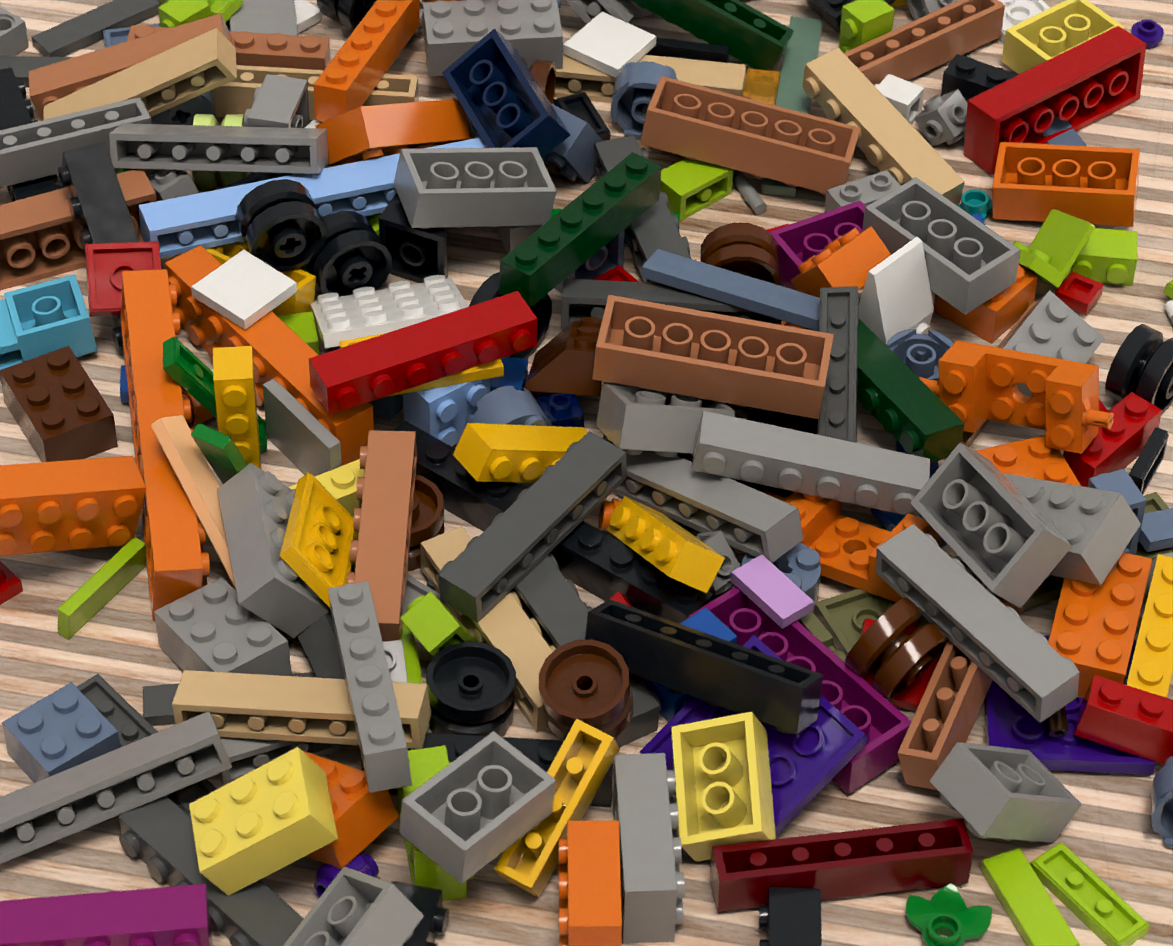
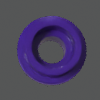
M1142 20L1132 26L1131 34L1145 42L1146 49H1153L1162 41L1164 30L1155 21Z

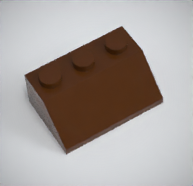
M582 317L580 321H573L536 352L525 389L535 392L600 396L604 381L594 380L592 376L596 344L602 319Z

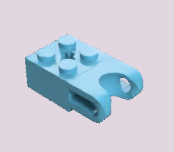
M75 274L4 293L5 299L0 300V370L67 346L70 347L76 357L98 351L90 318Z

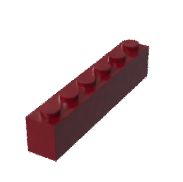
M964 818L712 846L710 881L717 912L759 907V904H767L769 887L821 889V900L947 886L948 884H964L969 882L973 848Z

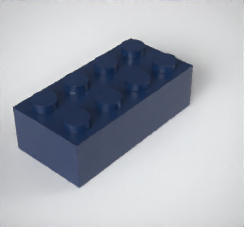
M493 29L442 72L487 148L537 147L541 158H544L570 136L569 131L517 49L496 29Z

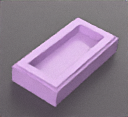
M763 554L731 572V582L782 629L813 611L814 601Z

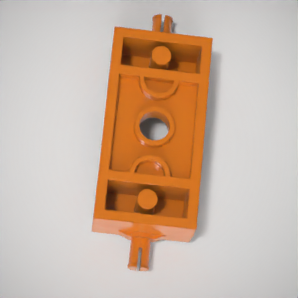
M956 340L938 360L939 380L919 377L964 422V431L976 433L981 425L989 419L1046 430V447L1082 454L1099 433V427L1111 429L1114 421L1113 413L1099 411V366ZM1017 383L1025 384L1031 390L1032 396L1022 394L1017 388Z
M765 491V494L798 508L804 539L800 543L819 553L820 575L896 603L903 599V597L876 574V548L914 524L924 534L931 535L942 549V537L924 518L908 513L890 532L841 515V501L799 492H793L791 495L783 497L770 491Z

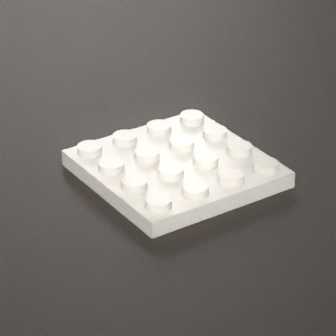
M445 275L429 276L424 278V283L410 285L409 281H397L390 283L388 289L376 291L374 287L357 288L353 290L352 295L340 297L338 293L322 294L317 296V301L310 304L315 325L325 348L339 346V341L389 333L469 306L451 278L446 279Z

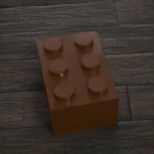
M69 346L0 370L4 402L41 462L85 459L118 447L114 414Z

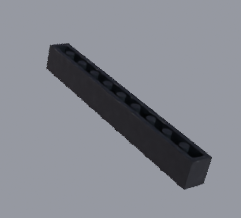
M407 421L402 422L393 430L416 431L418 454L416 475L423 476L437 485L443 494L445 510L483 532L491 525L496 515L505 512L516 501L519 494L526 489L515 482H477L453 456L455 448ZM582 521L550 552L555 557L559 571L565 579H570L574 584L598 598L607 601L620 591L627 597L633 608L678 624L688 619L689 615L713 601V593L709 591L704 593L668 577L626 544L585 521Z

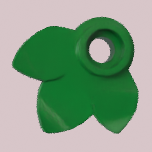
M953 884L943 887L930 901L916 895H909L906 903L905 913L907 919L922 932V941L925 946H963L964 941L981 937L989 928L992 919V908L990 906L979 905L967 908L962 896Z

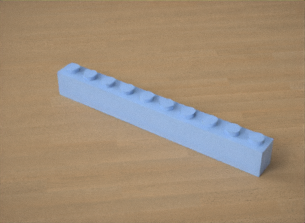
M479 137L429 148L487 147L482 138ZM400 153L324 168L318 174L298 173L138 205L140 233L144 242L159 241L160 258L182 254L199 245L207 249L244 241L235 220L237 206L244 196L257 186L272 180L282 179L300 182L307 188L321 218L339 211H355L363 216L382 213L397 193L394 179Z

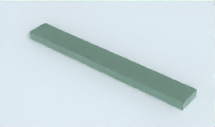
M790 17L789 28L794 30V33L784 51L775 106L809 114L811 98L805 93L802 82L805 64L818 58L823 20ZM769 178L762 179L761 194L795 197L797 187H791L783 182Z

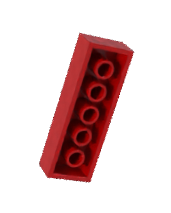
M1116 26L969 99L967 103L964 156L992 175L996 169L1000 142L1047 144V141L1072 128L1078 131L1140 99L1146 43L1120 26ZM1054 117H1058L1062 121H1068L1072 126L1046 137H1043L1041 134L1051 126Z

